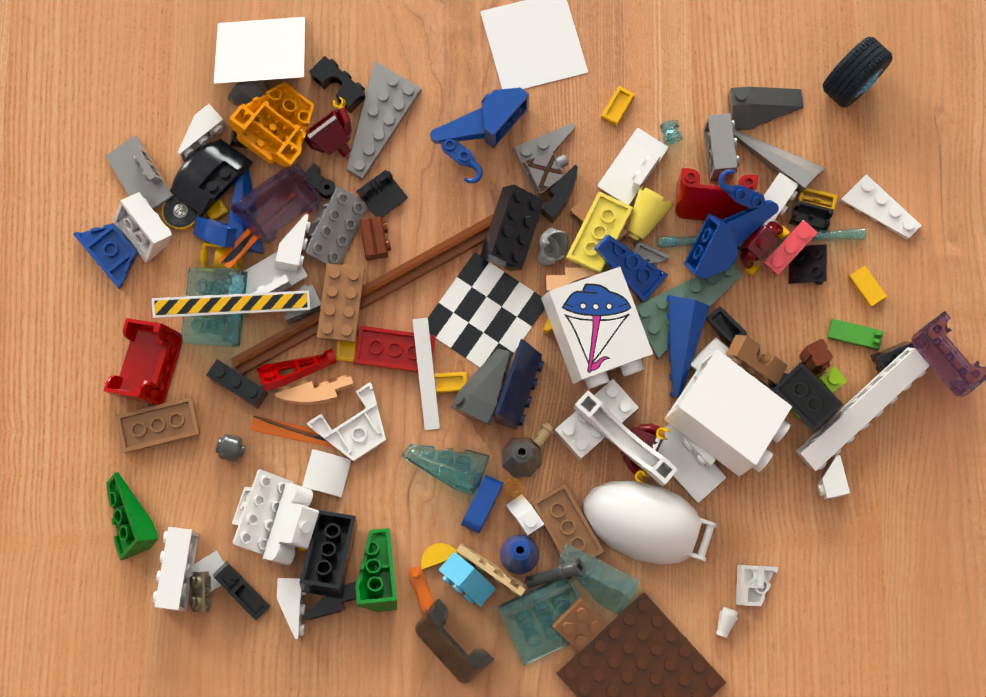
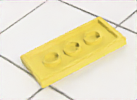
M598 192L566 259L597 274L602 273L606 262L594 248L605 235H610L618 240L633 207Z

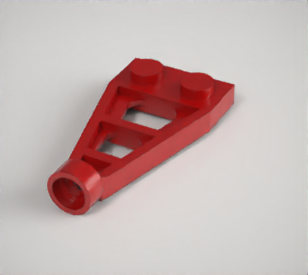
M329 349L320 355L264 364L257 368V372L264 390L268 391L285 386L335 364L337 361L333 349ZM296 369L295 372L286 376H281L279 373L281 370Z

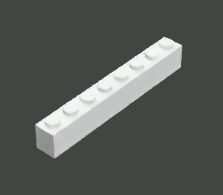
M907 347L795 451L796 454L810 469L814 471L821 470L826 466L827 460L840 453L841 447L852 442L855 439V435L859 431L866 429L874 417L880 416L888 404L894 403L902 391L908 390L916 378L922 377L930 365L915 348Z

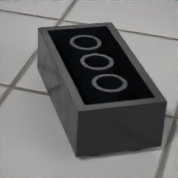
M516 185L503 187L480 257L509 271L522 270L545 200Z
M318 510L319 514L299 582L301 591L341 598L357 530L356 516Z

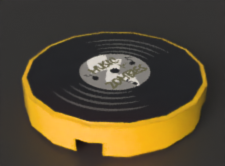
M174 195L162 207V216L165 222L171 228L177 230L192 228L195 224L196 215H200Z

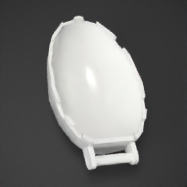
M632 480L610 481L597 486L583 500L584 517L594 534L611 549L636 561L658 565L680 563L689 559V557L706 562L707 558L705 555L713 530L717 527V524L700 518L698 512L681 496L658 485L642 484ZM701 524L706 525V529L698 554L692 552Z

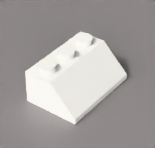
M140 192L120 200L113 222L136 249L143 261L148 263L168 246L172 237L171 231L164 225L158 213L154 212L147 199L143 198Z

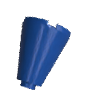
M514 535L503 543L500 550V559L508 571L514 574H524L536 566L539 560V549L530 537ZM522 549L524 550V552L522 554H518L516 550Z

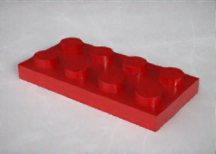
M360 326L354 364L418 373L414 333ZM430 335L432 360L436 339L435 335Z

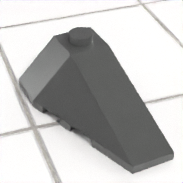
M736 87L731 88L728 94L729 112L731 120L735 121V130L737 131L753 129L757 125L770 122L772 119L785 116L804 107L801 89Z
M498 348L459 390L451 408L466 418L490 425L499 402V392L503 391L504 388L502 380L503 376L508 372L512 352Z

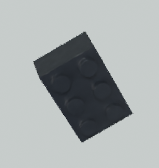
M800 362L773 388L784 401L792 406L791 409L814 432L843 405L803 362Z

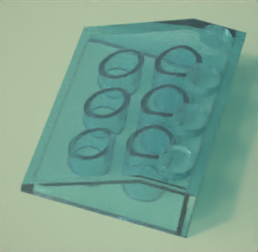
M189 267L186 296L245 294L248 272L233 268ZM243 314L183 317L182 343L240 348Z
M572 577L567 581L559 579L546 583L522 596L497 606L523 666L570 644L553 628L552 624L581 597Z

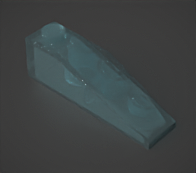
M410 444L402 453L403 458L451 488L471 495L479 487L489 460V455L472 450H465L464 453L453 452V448L436 450L434 446Z
M566 543L558 562L567 564L579 558L584 565V575L573 577L603 607L620 615L633 598L641 581Z

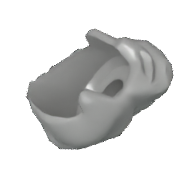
M549 228L540 236V251L537 256L539 264L551 266L565 258L568 246L567 234L563 231Z

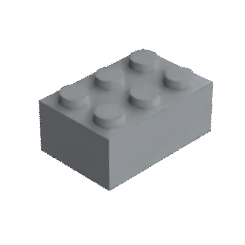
M731 114L708 115L703 130L709 180L718 181L723 171L732 169L737 173V167L740 166L739 156H736L735 149H737V138L733 136L735 121L731 120ZM728 174L725 180H732L734 174Z

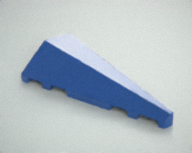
M249 168L236 181L227 224L237 228L236 240L258 218ZM261 236L246 252L264 254Z
M667 295V301L669 302L667 319H670L668 350L669 362H671L672 373L669 374L670 380H672V393H670V396L679 398L710 306L694 299Z

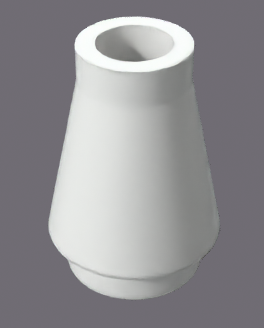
M723 606L722 611L720 610L717 635L725 638L728 637L729 632L738 620L737 611Z

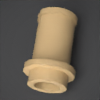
M548 422L542 424V428L531 439L540 447H542L551 434H554L555 428Z

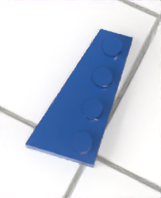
M605 235L594 248L611 269L621 267L628 288L641 302H645L668 276L667 273L659 270L655 265L647 262L640 255L632 252L628 247L610 235Z

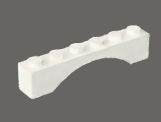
M588 390L574 405V410L661 486L665 485L677 472L678 469L671 462L633 434Z

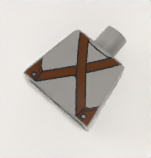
M551 152L522 161L520 164L536 195L544 192L564 176L561 168L568 165V160L565 155L556 158L554 153Z

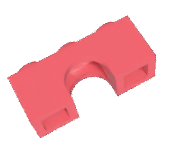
M803 220L767 258L764 264L779 276L818 232Z

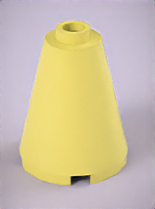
M641 186L627 229L630 233L629 237L636 241H639V239L644 240L672 209L674 204L669 200L668 202L663 201V196Z

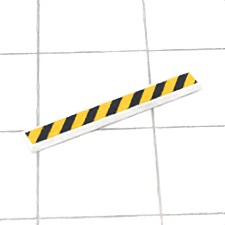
M309 291L152 298L153 318L310 310Z

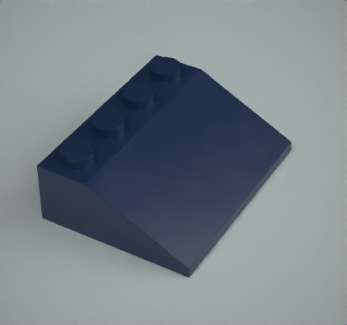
M523 339L520 340L495 411V423L515 430L524 423L526 417L523 414L525 407L529 408L532 397L529 396L531 389L535 390L538 379L535 378L537 371L541 372L544 361H541L542 354Z

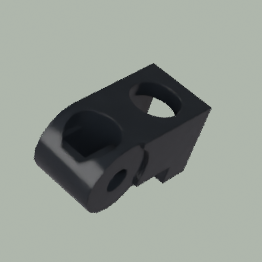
M314 163L303 174V182L323 198L331 199L336 189L333 181L321 176L320 167Z

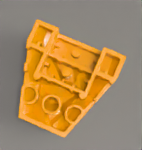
M283 82L266 91L264 95L253 98L248 104L240 105L228 119L231 128L237 132L238 141L267 163L273 164L276 162L280 166L290 167L301 153V146L306 136L305 132L311 119L314 104L286 82Z

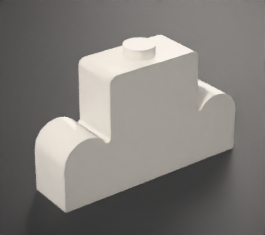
M285 484L262 559L282 565H290L295 557V547L304 549L309 547L319 514L318 510L308 507L313 498L312 490L296 484Z

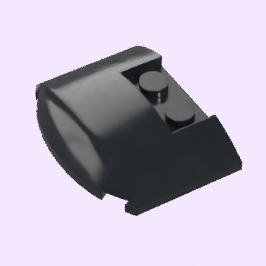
M222 139L210 142L196 150L182 164L174 177L170 192L203 216L244 174L253 162Z

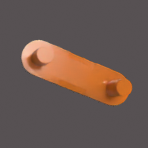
M413 567L409 571V578L421 609L425 614H432L436 610V604L421 568Z

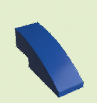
M196 215L193 234L222 247H234L237 228Z

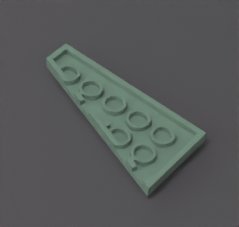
M735 263L728 270L705 279L697 276L635 306L649 344L657 359L668 350L670 319H667V313H669L667 295L694 299L711 307L741 278L742 275Z

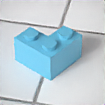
M455 552L439 569L444 575L442 579L450 586L454 584L452 587L458 593L462 594L464 592L463 598L471 605L475 602L481 607L496 590L473 566Z

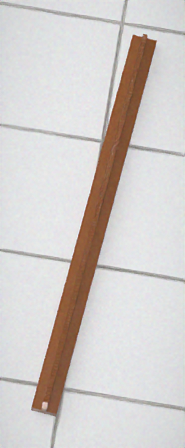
M494 214L363 285L360 310L485 242ZM320 310L231 358L237 372L244 375L317 335Z

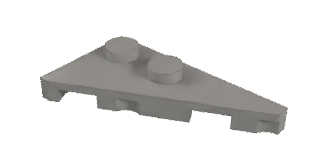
M574 123L515 146L514 151L519 162L551 152L555 153L560 144L575 129Z

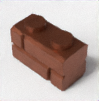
M382 217L359 220L366 260L389 257L388 251H391L390 240H386L385 233H388L387 222H383Z
M824 339L807 345L799 355L802 362L806 364V367L812 373L815 372L816 375L827 370L826 368L831 366L829 362L833 358L830 350H827L828 346Z

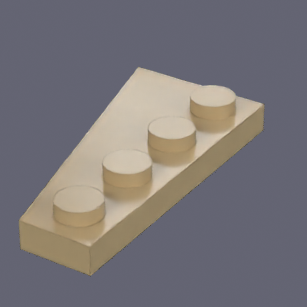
M460 544L456 550L460 553L459 556L466 562L470 560L476 564L475 567L483 573H489L493 580L500 584L503 583L514 594L522 596L527 590V585L465 544Z

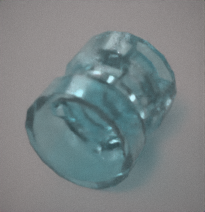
M677 120L666 121L660 125L661 132L665 135L663 138L665 144H675L683 139L681 132L678 131L679 123Z

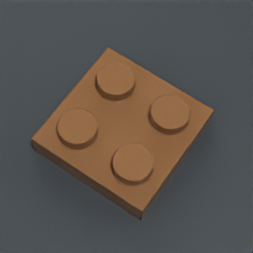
M579 597L552 626L580 652L608 626V623Z

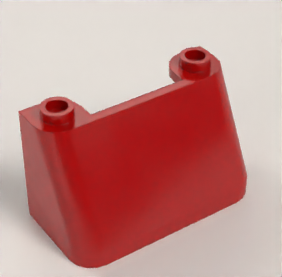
M690 168L681 169L677 181L675 213L679 218L705 221L710 213L723 220L749 209L735 202L720 186L700 184V174L696 170ZM743 175L739 179L738 185H743L756 191L758 175Z
M126 318L123 335L126 339L130 340L125 360L120 375L110 376L106 381L103 391L148 404L160 405L164 402L183 342L182 335L162 323Z

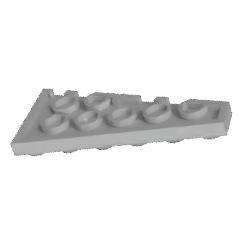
M375 61L347 165V171L361 180H364L422 91L421 87Z

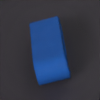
M486 474L461 525L479 534L504 483Z

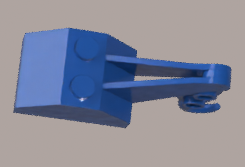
M521 87L493 90L491 94L488 93L483 98L482 108L433 129L430 133L431 141L435 144H441L442 151L459 165L474 169L476 177L473 179L464 178V181L471 184L477 183L483 175L482 167L476 162L471 151L458 141L485 138V142L494 148L529 108V94Z
M732 169L725 170L720 174L718 184L735 202L749 209L723 220L715 215L708 214L684 262V265L694 275L703 279L730 269L737 259V246L779 210L777 203L772 200L765 201L764 196L759 192L743 185L726 184L725 177L728 174L736 173Z

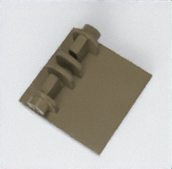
M209 571L193 572V576L190 577V587L193 588V596L190 597V607L193 608V612L205 613L209 612V608H211V597H205L211 595V593H205V590L211 589V587H205L211 585Z

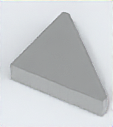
M638 241L633 250L634 253H637L653 265L667 261L670 257Z

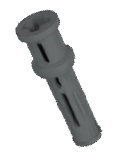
M579 558L567 564L560 563L557 568L527 576L525 580L530 581H526V585L531 589L559 579L567 581L570 577L576 575L583 576L584 565Z

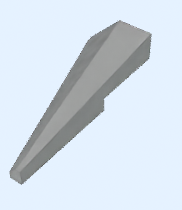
M737 130L733 131L734 138H737V141L769 169L772 171L775 169L778 173L799 184L797 189L801 192L825 169L823 166Z

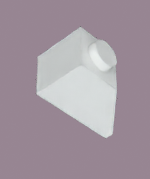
M840 455L831 460L819 480V485H817L818 493L823 497V501L850 494Z
M522 494L506 504L527 537L544 527L543 521Z

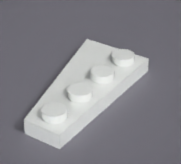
M867 174L839 201L853 207V210L867 215L872 221L881 223L886 226V229L906 240L922 226Z

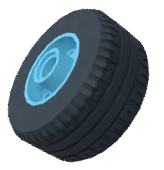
M866 37L831 71L823 83L824 92L830 98H833L840 107H849L887 69L893 60L892 53L882 46L876 38Z

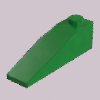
M115 472L106 483L109 505L114 509V518H111L112 525H116L117 536H114V543L120 560H125L150 549L158 540V533L152 520L119 472Z
M390 529L370 530L355 585L357 606L376 612L397 610Z

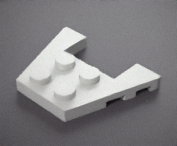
M370 382L356 391L366 409L332 430L322 414L307 422V425L353 462L386 442L374 390Z

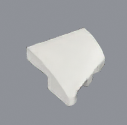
M737 565L736 604L762 606L765 593L771 587L769 582L773 574L778 572V567Z

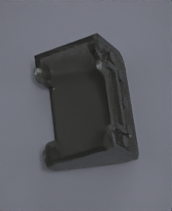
M437 599L417 622L415 631L458 681L470 683L494 661V658L482 648H477L468 655L442 627L447 623L445 620L448 617V609L440 599Z

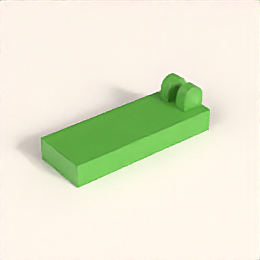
M831 319L827 339L878 351L882 342L883 331Z

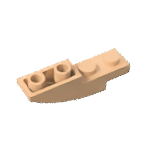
M347 375L336 378V381L332 383L328 381L318 384L317 388L314 387L312 381L308 382V380L297 383L296 387H283L279 389L275 396L278 401L289 404L320 405L338 401L337 393L354 388L355 385L352 377H347Z

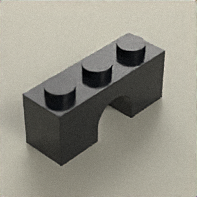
M324 56L309 71L311 78L324 90L330 84H340L342 88L336 94L337 101L341 104L340 97L346 101L345 108L352 113L365 100V88L359 82L355 83L352 81V77L347 71L344 70L342 72L333 59L329 60Z
M218 359L206 374L211 381L224 389L230 390L256 409H259L269 394L263 387Z

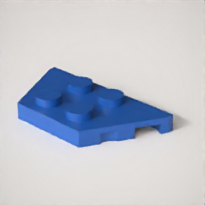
M114 223L104 225L101 228H91L90 231L82 233L75 232L73 235L118 289H120L138 254L136 249Z

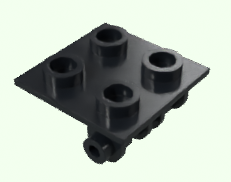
M384 170L356 191L376 217L385 216L408 199L407 195L392 178V174L389 171L387 172V170Z
M827 244L806 246L789 264V284L815 282L816 285H822L823 282L827 281Z

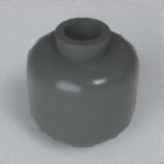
M225 434L222 438L219 437L216 453H218L220 459L236 462L239 456L243 457L246 446L242 445V438Z

